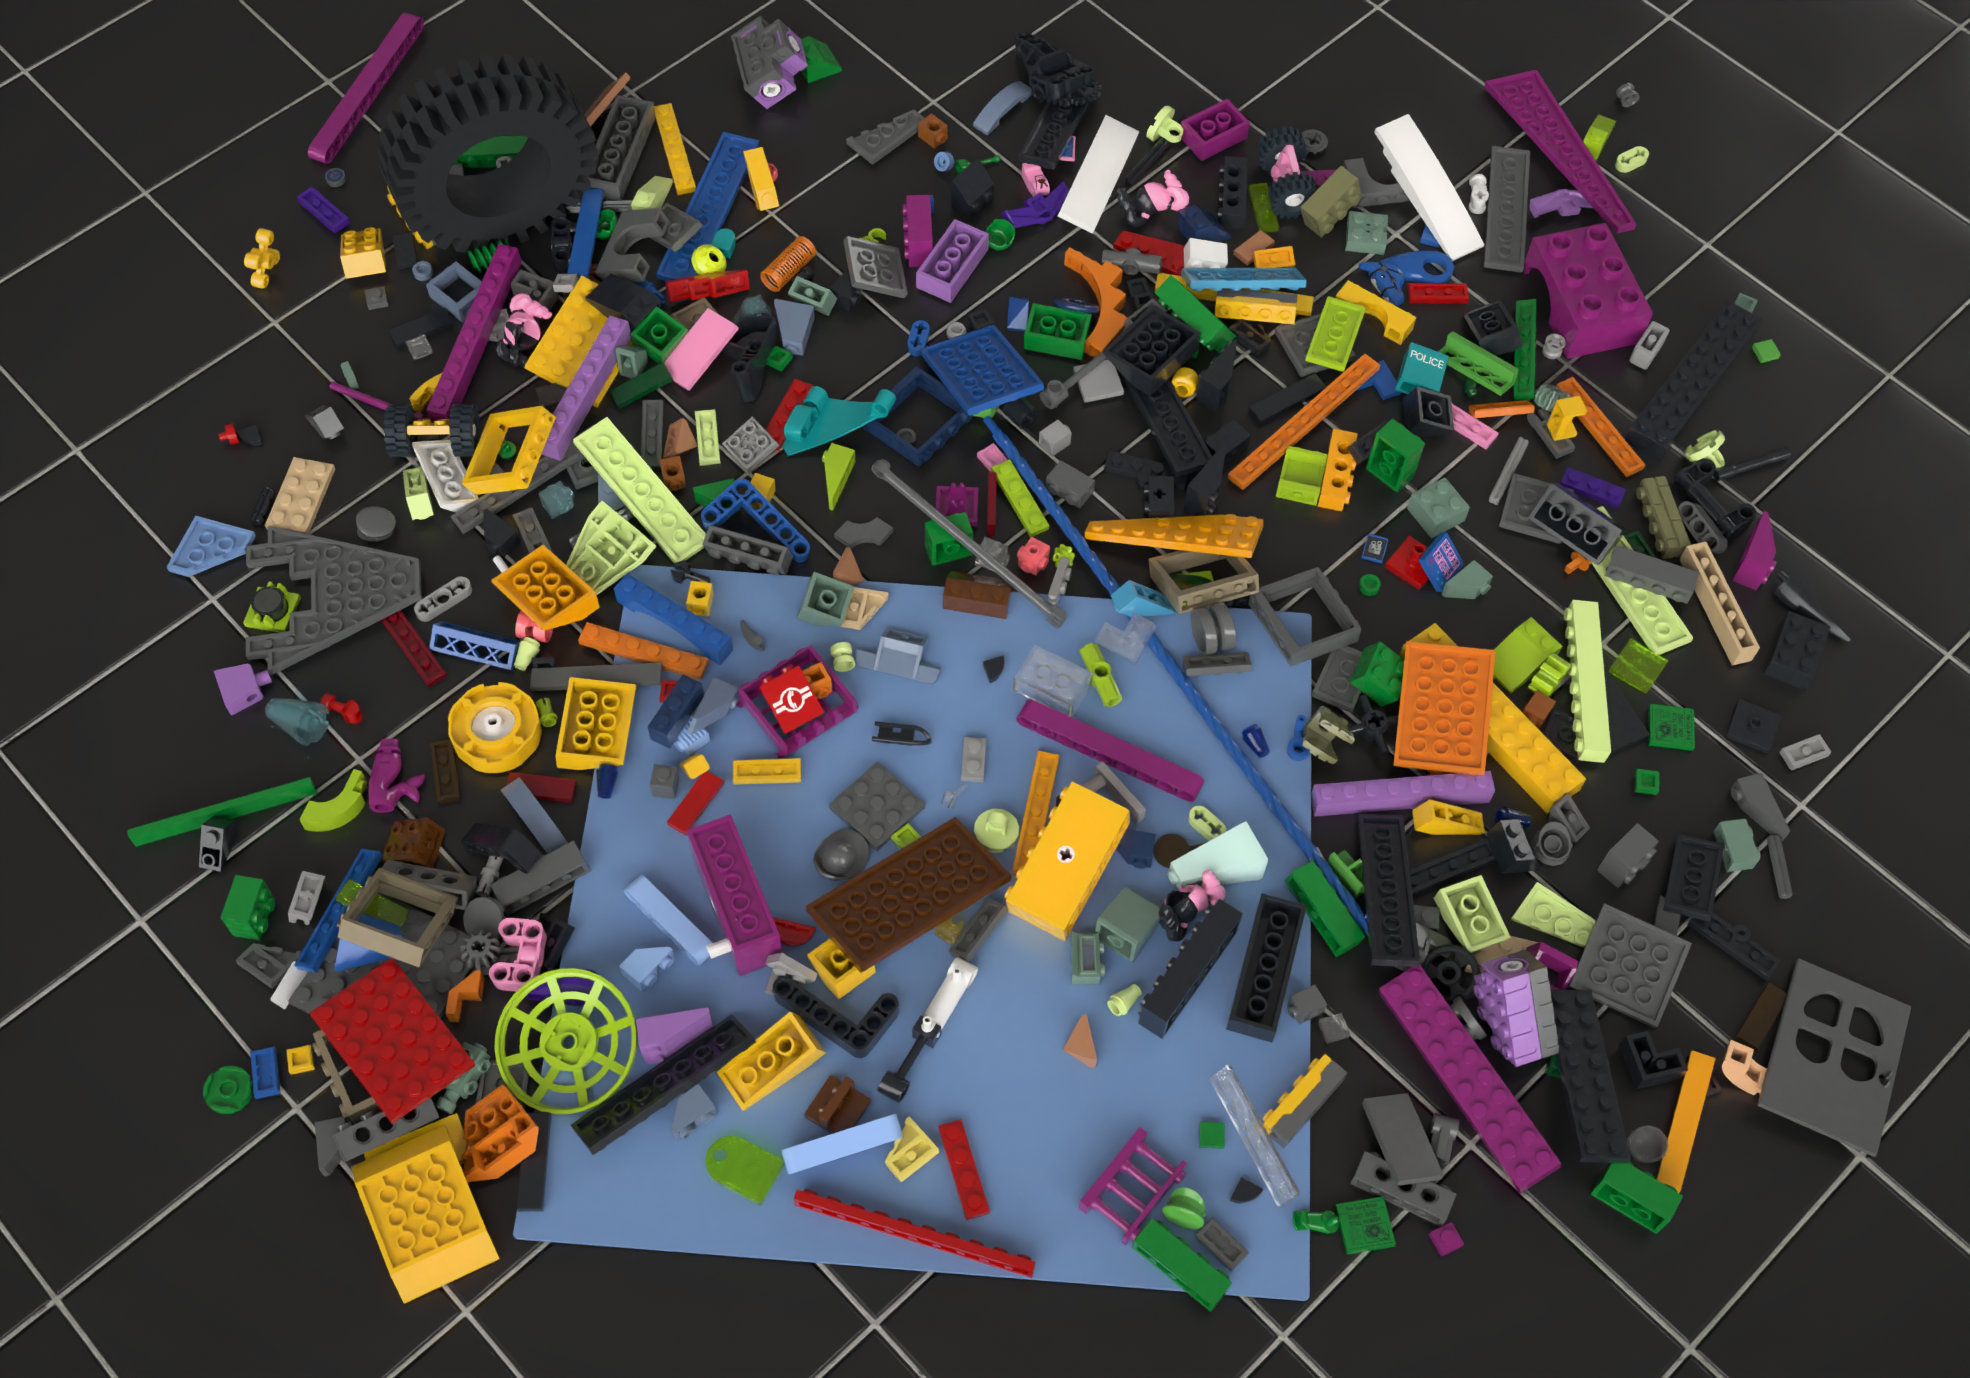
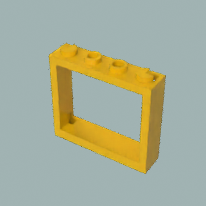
M543 406L490 414L461 484L475 495L528 488L556 417ZM530 425L512 471L490 475L508 428Z

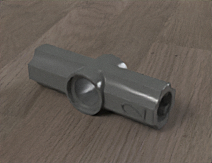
M1129 248L1125 252L1104 249L1102 253L1101 265L1108 261L1117 265L1126 274L1135 275L1138 271L1161 273L1162 256L1142 254L1141 251L1134 248Z

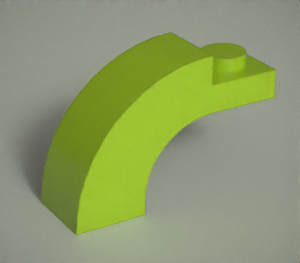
M353 769L343 791L336 798L327 802H313L309 800L300 818L304 829L315 832L329 831L339 828L354 819L366 804L362 796L367 788V780L363 772Z

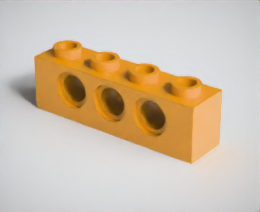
M1333 429L1317 507L1342 511L1344 504L1349 503L1351 492H1348L1347 489L1352 487L1354 475H1350V472L1355 470L1356 461L1346 447L1357 440L1358 433Z

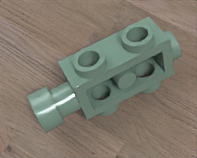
M466 1042L463 1043L462 1047L474 1061L475 1067L446 1086L444 1089L447 1091L444 1096L440 1097L435 1104L437 1108L448 1114H453L459 1097L467 1099L468 1095L473 1094L477 1090V1080L490 1067L489 1060L491 1056L486 1053L488 1049L479 1043H475L474 1046Z

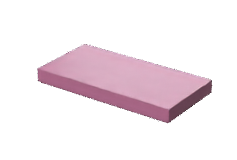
M707 308L664 362L673 381L690 391L739 328Z

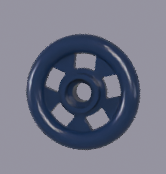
M1055 298L1053 300V304L1056 307L1082 313H1098L1100 311V307L1097 304L1081 299Z

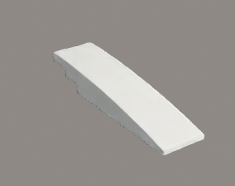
M1407 114L1376 128L1374 133L1384 147V155L1392 165V174L1445 254L1454 261L1484 247V243L1456 190L1410 115Z
M1105 115L1058 217L1093 233L1139 131Z

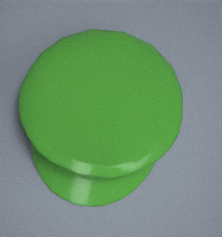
M1181 1187L1174 1190L1170 1201H1167V1204L1162 1208L1165 1218L1178 1227L1196 1230L1204 1225L1203 1217L1206 1216L1204 1201L1193 1189Z

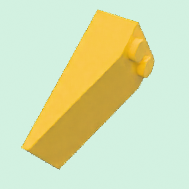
M789 1012L757 1038L756 1043L751 1045L746 1051L738 1054L717 1071V1074L744 1111L806 1070L821 1058L826 1051L801 1016Z

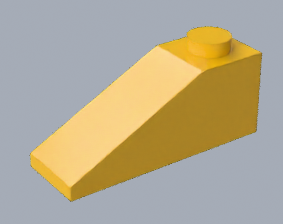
M763 147L743 151L757 209L762 211L778 207L776 190Z
M1428 800L1412 810L1416 831L1432 835H1483L1485 833L1483 816L1480 812L1434 800Z

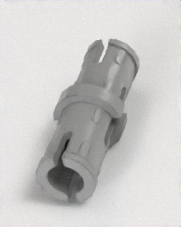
M489 856L486 867L482 868V877L475 890L477 895L481 896L483 888H485L483 897L490 896L491 884L498 879V871L504 858L497 857L495 860L494 856Z

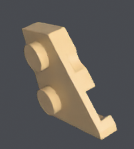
M854 587L844 622L840 627L861 630L887 602L889 593Z

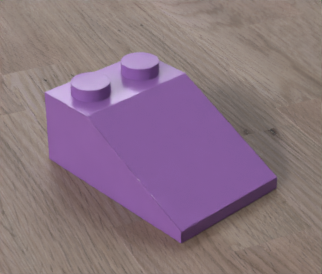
M709 1007L636 1019L639 1047L644 1062L650 1064L663 1062V1060H666L713 1027Z

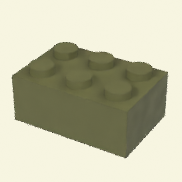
M1340 166L1301 206L1304 224L1321 238L1333 229L1334 224L1338 220H1342L1352 206L1359 203L1362 197L1359 179L1343 166Z

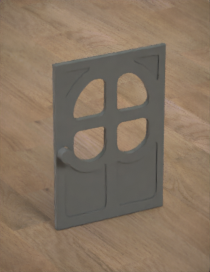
M1800 958L1796 959L1758 1106L1875 1157L1878 1154L1911 1006ZM1821 994H1830L1836 997L1840 1002V1009L1835 1027L1828 1026L1806 1016L1804 1013L1805 1004L1811 998ZM1855 1007L1865 1009L1875 1020L1881 1036L1880 1046L1872 1045L1849 1033V1026ZM1799 1029H1805L1830 1042L1826 1062L1813 1063L1799 1052L1796 1046V1036ZM1844 1048L1865 1055L1874 1061L1875 1071L1871 1080L1855 1081L1844 1074L1840 1065Z

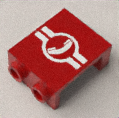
M792 664L780 670L782 675L776 678L771 675L761 680L762 685L758 687L780 724L779 728L783 735L825 713L799 665L795 668Z

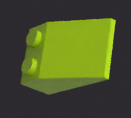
M1530 617L1494 649L1496 651L1493 677L1511 694L1539 672L1541 665L1546 662L1551 653L1558 656L1562 645Z

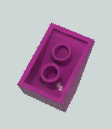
M1767 511L1762 513L1751 532L1732 580L1754 590H1757L1761 583H1766L1769 574L1772 573L1777 563L1773 560L1776 548Z

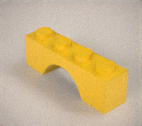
M1349 280L1335 297L1339 300L1366 307V314H1371L1382 322L1384 336L1400 345L1413 330L1416 321L1415 316Z

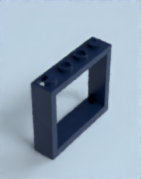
M916 366L890 390L896 396V401L889 414L918 387L957 413L919 449H916L880 424L886 417L876 418L864 425L863 428L908 460L920 466L924 461H928L937 449L942 448L951 436L956 435L959 428L967 424L973 415L968 416L944 384Z

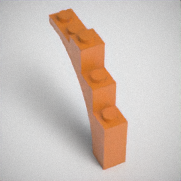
M1069 247L1065 252L1064 265L1085 278L1092 287L1100 307L1098 323L1086 339L1085 353L1095 358L1124 330L1127 317L1120 313V311L1125 307L1126 294L1120 289H1116L1122 282L1123 270L1108 261L1100 265L1097 261L1091 260L1081 252Z

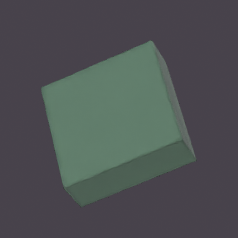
M1739 293L1734 304L1752 313L1758 300Z
M348 361L341 363V368L349 387L354 390L358 389V383Z

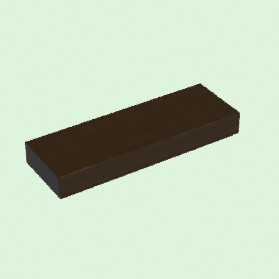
M445 739L430 742L438 805L460 801L461 796L455 752L451 740Z
M1768 982L1735 1036V1039L1756 1052L1783 1008L1787 993Z

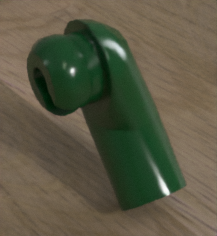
M1471 378L1466 379L1463 384L1464 392H1467L1470 398L1478 394V390L1475 387L1479 384Z

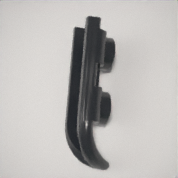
M875 721V726H879L878 737L872 736L873 742L907 746L931 744L929 733L922 727ZM893 728H901L900 733L892 731ZM915 730L923 733L927 740H914Z

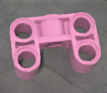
M506 918L500 922L498 931L507 945L519 946L517 961L514 960V963H495L489 970V976L496 988L517 992L528 981L539 976L544 959L547 935L539 921ZM516 929L512 935H506L508 930ZM533 931H540L537 936L529 937ZM507 973L504 979H497L499 974ZM530 975L528 981L520 982L523 976Z

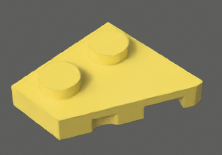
M910 1116L905 1120V1126L902 1130L903 1138L895 1140L894 1148L889 1152L885 1160L888 1169L901 1183L939 1153L938 1147Z

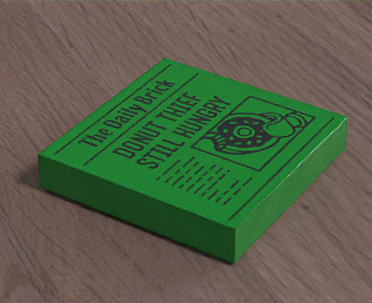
M1650 704L1648 707V732L1650 734L1648 745L1693 751L1695 748L1694 709Z
M1384 1196L1335 1205L1336 1214L1341 1219L1339 1226L1347 1255L1395 1247L1396 1242Z

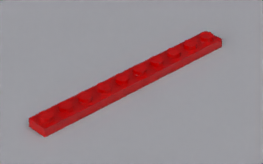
M810 1189L796 1190L794 1204L797 1207L1029 1278L1033 1276L1036 1262L1031 1261L1032 1258L1027 1255L1018 1254L1014 1256L1008 1254L1007 1250L1000 1247H993L991 1249L985 1247L982 1242L970 1239L968 1242L951 1232H946L945 1234L936 1232L935 1228L928 1225H922V1227L912 1225V1222L908 1219L898 1218L896 1220L889 1218V1215L882 1211L875 1210L874 1213L866 1211L859 1204H843L840 1199L833 1196H827V1198L817 1196V1192Z

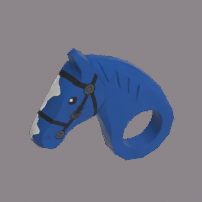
M1413 251L1397 254L1379 262H1362L1359 264V268L1368 272L1371 282L1385 301L1399 306L1404 302L1402 286L1405 280L1416 283L1447 284L1451 280L1454 265L1452 260L1444 253L1438 251ZM1427 263H1436L1442 266L1445 272L1441 275H1431L1424 270L1423 266Z

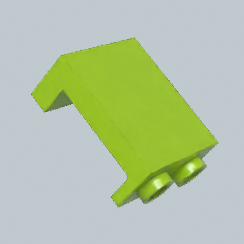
M1287 446L1276 497L1316 506L1328 455L1319 451Z

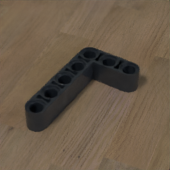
M780 977L773 983L774 998L779 1005L789 1012L800 1015L805 1023L856 1058L866 1057L899 1015L898 998L894 994L885 993L878 998L860 1023L856 1025L791 979ZM782 988L790 990L787 994L778 993ZM801 1001L809 1003L806 1007L797 1006ZM886 1004L894 1006L892 1010H884L882 1007ZM820 1014H824L827 1016V1018L823 1021H819L816 1019V1017ZM872 1022L880 1024V1026L876 1029H871L868 1027V1025ZM839 1027H843L846 1029V1032L843 1034H838L835 1032V1030ZM856 1041H864L866 1043L863 1047H856L854 1045Z

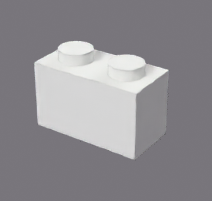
M1189 238L1184 247V268H1225L1228 264L1227 244Z

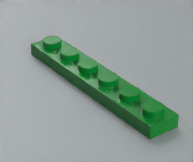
M1537 300L1516 301V325L1522 347L1515 350L1514 367L1519 370L1514 384V400L1535 399Z

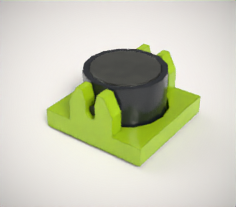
M269 581L266 587H258L252 596L251 605L243 624L245 627L271 632H288L290 613L296 612L301 597L299 594L288 592L281 583H278L277 587H275Z

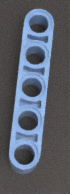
M639 875L623 889L627 898L695 965L700 966L710 957L706 945L712 944V942L646 877Z
M893 1114L781 1150L787 1172L792 1174L903 1138L897 1114Z

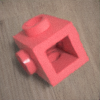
M1031 537L1025 546L1022 545L1017 553V557H1019L1018 567L1024 572L1037 575L1041 569L1044 570L1049 562L1050 546Z

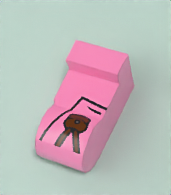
M1023 163L1022 179L1031 195L1034 197L1039 193L1043 196L1050 194L1049 183L1044 177L1041 166Z

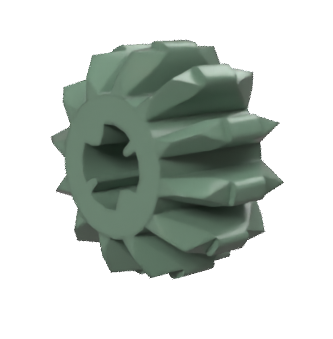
M1542 384L1535 394L1534 402L1543 409L1552 412L1557 400L1570 398L1571 396L1561 388L1550 384Z

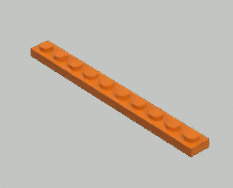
M1366 354L1361 356L1228 473V479L1244 490L1286 453L1287 446L1293 447L1380 369V364Z

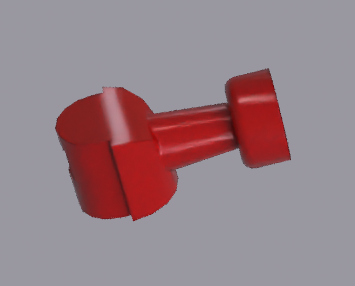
M326 693L322 697L320 709L327 712L335 710L341 713L348 724H356L362 720V711L355 700L342 703L336 701V696L330 693Z

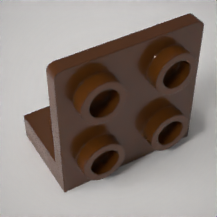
M428 817L395 821L381 861L384 863L387 860L398 862L411 861L415 865L433 868L446 830Z

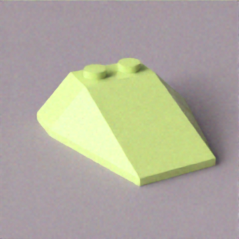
M601 501L588 516L566 566L598 595L642 564L656 548V545L610 506Z

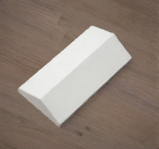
M450 440L412 442V447L440 508L457 513L479 498L478 495H475L461 484L466 470L460 457L454 456Z

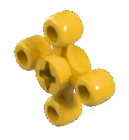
M263 228L258 229L256 232V242L259 243V249L252 248L251 252H248L244 258V265L247 268L256 269V272H253L251 276V285L262 289L266 288L269 283V276L265 274V269L271 270L280 260V252L276 249L268 248V245L273 243L274 233Z

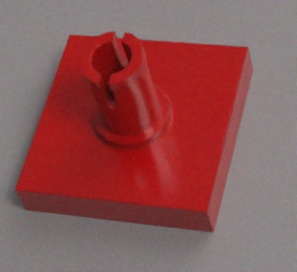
M1408 536L1386 562L1385 568L1420 590L1429 580L1419 562L1420 557L1428 547Z

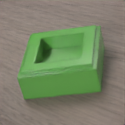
M1772 339L1754 343L1752 346L1760 363L1779 359L1781 355Z

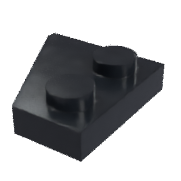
M1240 319L1229 327L1236 335L1234 339L1257 356L1270 347L1271 339L1265 333L1263 325L1258 324L1257 321Z

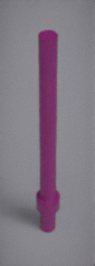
M334 381L330 383V389L386 410L387 405H393ZM414 413L415 421H418V419H429L422 413Z

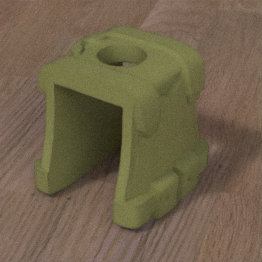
M1321 706L1304 726L1303 732L1305 737L1302 739V744L1314 756L1318 755L1319 759L1335 764L1338 761V757L1334 752L1331 741L1335 736H1338L1352 744L1355 738L1348 730V721L1346 719L1338 717L1327 707Z

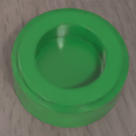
M1373 574L1362 576L1359 582V590L1367 596L1376 595L1381 587L1380 579Z

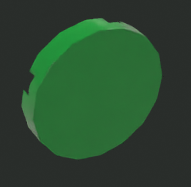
M234 1065L223 1066L215 1073L209 1075L203 1087V1097L207 1105L213 1111L221 1114H233L242 1110L249 1103L253 1095L251 1076L243 1068Z

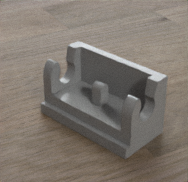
M302 871L288 911L289 922L296 923L297 919L304 921L305 925L310 924L325 876Z

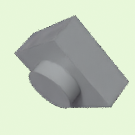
M557 274L553 284L554 292H571L578 282L577 274Z

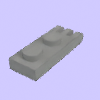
M1060 558L1049 590L1048 603L1053 608L1058 605L1061 594L1065 595L1067 582L1065 581H1069L1072 568H1068L1069 559Z

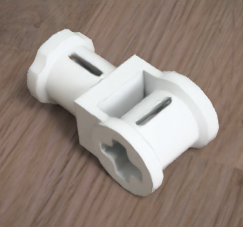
M1476 174L1469 179V185L1472 189L1469 210L1474 214L1485 212V202L1489 197L1487 186H1485L1487 183L1486 177L1481 174Z

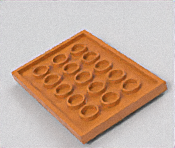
M1406 641L1393 766L1469 775L1485 774L1496 650Z

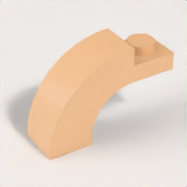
M1730 1040L1722 1064L1723 1073L1733 1084L1752 1095H1755L1757 1092L1761 1093L1767 1068H1764L1752 1059L1754 1049Z

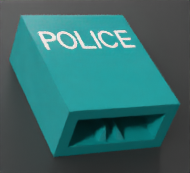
M1411 342L1404 354L1395 390L1409 394L1416 387L1439 393L1449 356Z

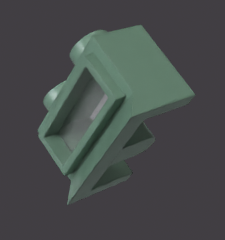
M1071 931V985H1099L1101 976H1105V962H1100V954H1104V940H1099V933H1076Z

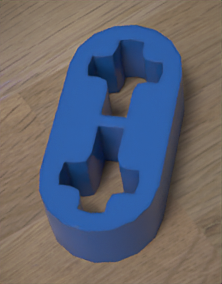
M918 320L912 325L908 338V352L913 356H920L921 349L927 346L930 326L926 321ZM920 329H924L922 330L921 335L918 334V331Z

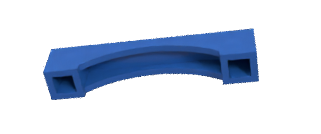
M627 573L615 586L614 591L618 603L633 612L645 613L668 625L695 645L704 656L718 665H721L733 651L731 636Z

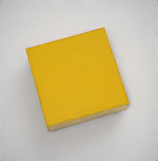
M311 1044L287 1049L288 1069L291 1075L315 1070L313 1047Z

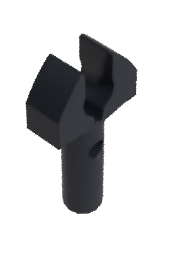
M686 561L674 563L675 569L684 572L677 573L674 570H670L674 581L680 584L686 579L696 582L706 581L708 583L711 580L707 576L691 571L690 563Z

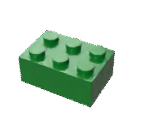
M1033 303L1024 334V349L1082 360L1086 339L1090 332L1092 314Z
M1391 419L1376 433L1366 469L1398 493L1413 480L1425 442L1407 430L1404 425Z
M1630 1161L1628 1163H1609L1602 1171L1591 1192L1592 1196L1655 1234H1658L1671 1221L1683 1198V1195L1679 1194L1674 1187L1662 1184L1651 1173L1635 1168Z

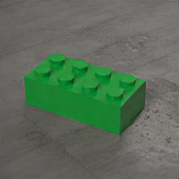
M1172 275L1155 291V294L1160 297L1157 301L1167 308L1176 319L1201 333L1200 343L1211 352L1215 349L1221 353L1224 346L1236 337L1220 319Z

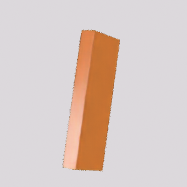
M1528 400L1469 406V414L1474 418L1534 413V405Z

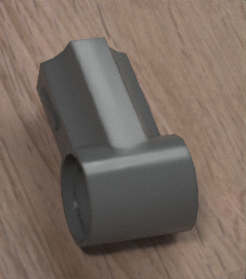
M1435 1113L1430 1127V1134H1432L1430 1145L1439 1165H1448L1453 1140H1455L1458 1132L1459 1119Z

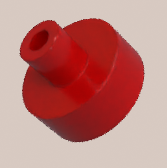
M234 423L225 425L226 431L218 433L220 441L229 439L231 445L240 443Z

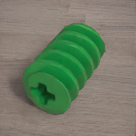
M505 238V245L509 246ZM499 240L497 241V246L503 243ZM493 243L489 245L490 250L485 245L482 246V252L475 248L474 255L468 250L471 264L479 273H482L483 266L486 270L489 267L497 248Z

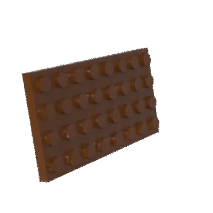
M954 817L806 905V912L858 971L862 973L1010 882L1011 874Z

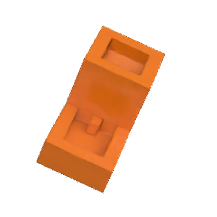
M481 970L474 971L449 991L445 1013L449 1022L460 1021L463 1000L482 1001L485 978Z

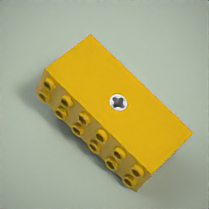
M1073 781L1069 787H1064L1060 795L1062 800L1059 806H1054L1051 810L1049 824L1047 827L1043 826L1038 835L1039 842L1036 847L1032 846L1027 854L1029 860L1025 866L1022 865L1016 874L1018 880L1014 887L1010 886L1005 894L1009 913L1065 942L1130 824V810Z

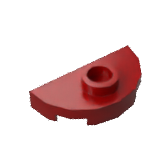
M773 917L780 935V941L786 946L797 947L806 944L817 931L812 926Z

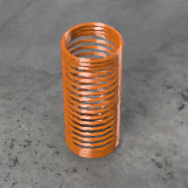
M798 236L761 272L760 276L764 285L774 292H779L816 255L815 246L809 239ZM799 242H802L803 244H805V245L809 248V250H808L804 245H802V244L799 243ZM766 274H767L768 278L770 279V281H771L773 284H775L776 286H778L779 288L775 287L774 285H772V284L769 282V280H768L767 277H766Z

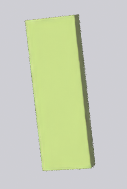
M715 409L695 411L700 466L721 464Z

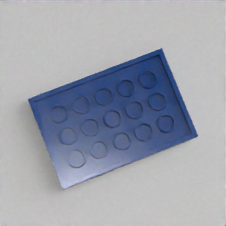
M994 324L921 349L922 357L968 416L1044 390V385L1040 378Z

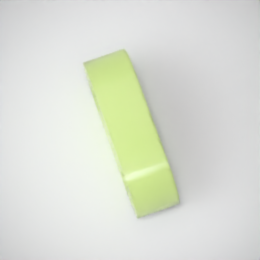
M1642 146L1634 147L1618 156L1615 168L1622 173L1634 170L1646 163L1649 151Z
M1195 806L1190 810L1189 824L1208 841L1226 832V826L1207 808ZM1195 814L1197 816L1203 815V819L1199 818L1198 820H1196ZM1212 829H1213L1214 831L1217 830V829H1219V830H1220L1219 834H1217V833H1215L1214 835L1211 834Z

